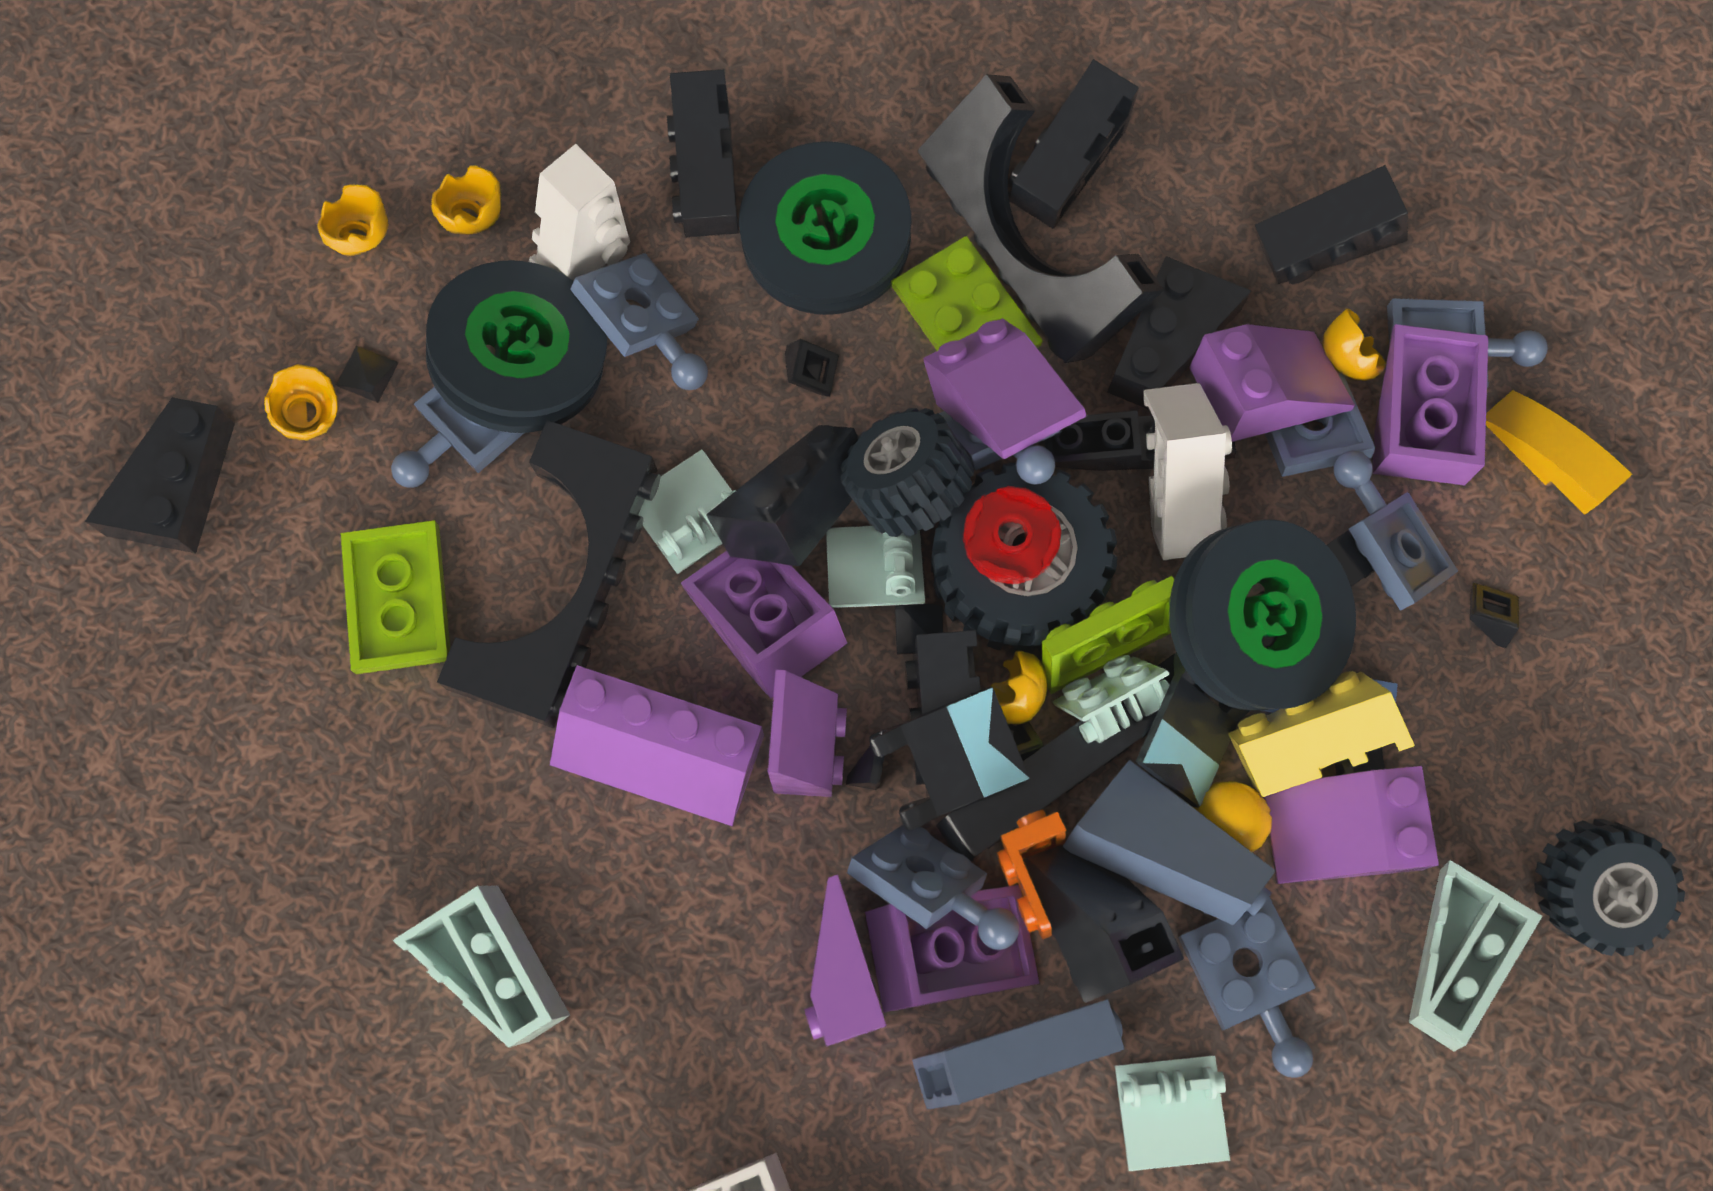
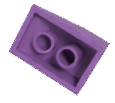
M1003 318L987 322L978 331L960 340L947 342L938 351L923 358L936 405L1003 459L1086 417L1085 408L1029 337Z
M1246 324L1205 334L1189 367L1197 383L1201 384L1222 426L1227 425L1229 427L1232 442L1352 411L1355 406L1334 366L1326 356L1324 348L1315 332Z
M1394 325L1374 431L1375 450L1373 453L1372 474L1466 485L1485 466L1488 336Z
M725 551L681 582L684 590L742 667L770 699L774 697L776 670H786L802 677L847 644L834 609L791 565L730 557L728 552Z
M786 670L775 671L768 774L774 794L832 797L833 785H842L844 756H835L836 737H845L847 708H838L837 693Z
M1422 766L1372 770L1318 778L1264 797L1271 810L1272 828L1269 835L1277 884L1422 871L1439 865Z
M838 875L829 877L827 881L810 994L814 1006L804 1009L813 1039L824 1037L826 1046L886 1026Z
M1019 885L980 890L971 896V898L988 910L1003 908L1013 913L1019 924L1017 941L1010 947L1001 950L992 949L985 945L980 939L978 926L954 910L927 929L892 904L865 912L883 1013L1040 984L1030 933L1017 906L1016 899L1022 897Z

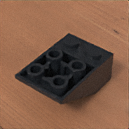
M1063 845L1022 859L1051 925L1052 935L1058 942L1069 967L1071 979L1078 988L1084 1003L1129 986L1184 960L1163 911L1126 877L1070 853L1062 847Z

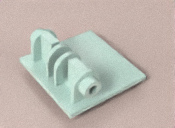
M703 450L695 453L662 475L655 497L652 501L645 499L639 512V516H642L644 519L643 527L677 574L723 544L706 514L736 491L731 490Z
M873 526L830 528L827 531L829 605L832 608L925 604L920 530H918L916 535L907 537L904 533L898 537L889 536L886 532L881 534Z
M1129 655L1120 656L1105 664L1103 667L1105 672L1089 681L1088 678H1081L1066 685L1062 689L1064 695L1052 702L1056 707L1085 722L1079 726V730L1087 743L1094 740L1101 743L1121 731L1117 721L1124 729L1130 726L1121 701L1124 702L1128 712L1136 722L1143 719L1142 714L1147 717L1159 710L1170 686L1163 679L1169 675L1168 670L1134 656L1132 658Z
M1215 1056L1115 1066L1128 1171L1230 1161L1221 1093H1225L1226 1084L1223 1072H1217Z

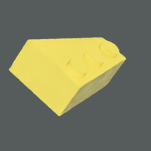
M1355 671L1341 673L1328 690L1306 704L1279 709L1269 715L1258 713L1249 716L1238 724L1239 729L1229 733V737L1252 785L1262 797L1321 778L1323 775L1321 772L1322 768L1349 758L1354 767L1368 762L1365 752L1392 743H1396L1399 751L1415 746L1391 692L1361 671L1358 673Z

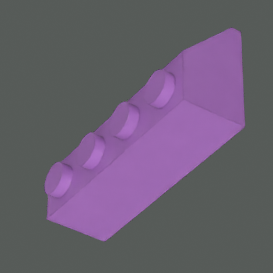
M577 665L559 710L550 766L733 826L762 744L764 733L762 726Z

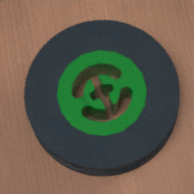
M813 142L793 147L768 161L756 173L744 193L739 213V229L743 253L755 280L770 296L784 305L798 311L819 315L842 314L857 310L874 302L891 288V281L900 276L907 262L911 243V209L907 193L893 170L877 156L862 148L840 142ZM821 207L822 220L829 230L833 229L834 242L837 248L830 249L829 234L823 225L818 226V216L815 208ZM805 214V221L797 225L801 216ZM854 231L855 234L853 235L851 240L845 243L846 235L849 232Z
M513 260L478 265L452 279L436 296L430 308L426 324L427 369L436 390L446 403L460 415L476 424L510 433L542 431L546 420L562 424L581 412L591 401L600 385L607 350V335L570 290L574 280L544 265ZM540 338L547 347L541 346L538 339ZM485 345H491L495 348V356Z
M1258 520L1219 530L1203 539L1191 550L1181 564L1173 583L1169 605V621L1173 643L1181 663L1193 681L1208 695L1223 704L1243 710L1287 709L1316 699L1328 690L1340 676L1349 659L1354 643L1356 609L1348 577L1337 557L1322 540L1307 529L1290 522ZM1259 583L1264 587L1263 594L1247 596L1254 584ZM1278 636L1271 647L1266 649L1263 646L1262 638Z

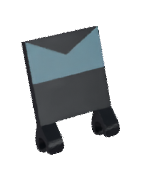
M1176 652L1174 656V677L1136 759V763L1190 805L1199 808L1206 792L1210 789L1231 740L1229 733L1235 730L1238 722L1251 710L1230 707L1219 702L1218 707L1193 686L1195 682L1185 670Z
M992 686L904 723L877 731L869 737L871 748L877 757L887 755L908 744L930 797L916 800L900 807V818L907 830L916 829L938 816L1030 779Z

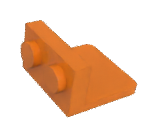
M1039 810L1017 820L1016 823L1019 828L1001 835L1003 849L996 853L1009 887L1018 883L1024 896L1016 900L1028 932L1031 933L1038 930L1042 940L1052 936V928L1022 859L1063 845L1066 839V829L1058 812L1047 816L1044 810Z

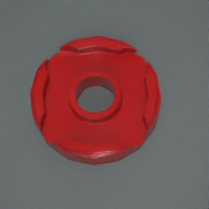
M1007 486L999 488L986 496L984 495L975 501L966 516L963 543L967 558L979 573L995 582L1015 585L1034 580L1050 567L1060 549L1062 530L1059 520H1057L1055 513L1052 511L1051 505L1044 497L1027 488ZM1013 522L1022 525L1026 536L1025 541L1018 546L1004 544L998 535V530L1004 524Z

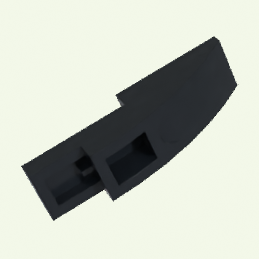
M1138 410L1086 415V417L1061 429V433L1045 439L1046 449L1053 455L1055 467L1097 471L1154 469L1155 449H1147L1146 434L1155 433V420L1152 415L1138 416ZM1235 441L1232 442L1231 454L1225 455V459L1235 458Z

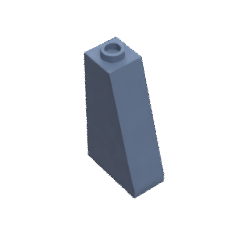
M1130 760L1077 823L1062 846L1074 855L1232 925L1246 911L1253 916L1258 913L1272 894L1265 885L1276 871Z
M1107 999L913 1059L912 1062L926 1109L928 1110L962 1104L1125 1050L1121 1040L1123 1029L1119 1016L1111 1009Z

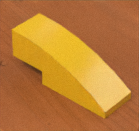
M1514 390L1486 413V426L1545 485L1551 481L1584 515L1603 502L1633 475L1614 456L1586 433L1540 403Z

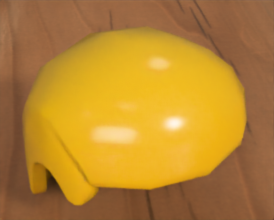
M477 165L469 166L466 174L462 177H453L447 174L440 188L432 195L431 207L433 215L447 231L454 234L480 233L494 225L499 218L501 209L500 182L492 171ZM462 209H472L478 217L476 218Z
M349 184L342 188V196L338 201L333 203L327 200L324 201L317 228L325 245L342 255L353 256L375 248L383 240L388 230V218L379 192L368 185ZM359 229L364 231L366 236L350 233L349 231Z
M1347 308L1327 328L1323 335L1322 346L1326 356L1339 373L1355 380L1366 381L1375 379L1386 368V362L1382 355L1373 348L1374 338L1372 336L1364 337L1362 330L1357 325L1360 321L1359 316Z
M296 364L279 370L274 374L272 384L264 399L265 411L271 425L290 439L307 441L326 433L334 423L338 413V398L331 379L316 367ZM306 402L311 403L316 409V415L310 422L307 421Z
M1016 651L1012 660H1006L1003 663L1004 667L1010 672L1009 678L1004 682L991 684L1006 721L1009 724H1022L1030 721L1041 709L1047 692L1046 670L1042 662L1034 654Z
M1236 781L1215 782L1211 784L1210 789L1206 792L1200 807H1193L1251 852L1262 847L1271 832L1272 817L1270 815V807L1259 792L1247 784Z

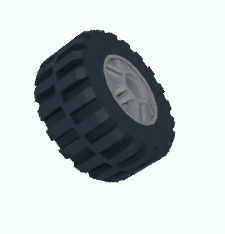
M1016 462L1003 464L1001 473L994 475L993 471L989 468L976 475L975 484L971 486L970 491L963 494L965 499L961 505L954 507L950 511L951 515L944 521L942 519L939 520L931 555V573H934L933 587L937 598H943L945 602L944 611L952 622L959 619L964 624L963 631L976 630V636L980 635L989 640L987 647L1000 650L1002 644L1014 646V653L1016 651L1028 653L1032 646L1040 645L1042 650V641L1046 639L1052 630L1063 624L1073 626L1089 618L1090 613L1102 604L1112 585L1110 582L1116 572L1118 557L1113 554V550L1117 545L1115 530L1107 529L1106 527L1110 516L1103 504L1095 507L1090 501L1094 492L1084 483L1078 489L1069 484L1072 475L1060 469L1056 476L1052 475L1044 483L1029 484L1019 476ZM1007 486L1027 488L1044 497L1051 505L1052 511L1055 513L1057 520H1059L1062 530L1060 549L1050 567L1034 580L1015 585L995 582L979 573L967 558L963 543L966 516L975 501L984 495L986 496L999 488ZM1006 523L998 530L999 538L1008 546H1018L1025 541V531L1019 523Z

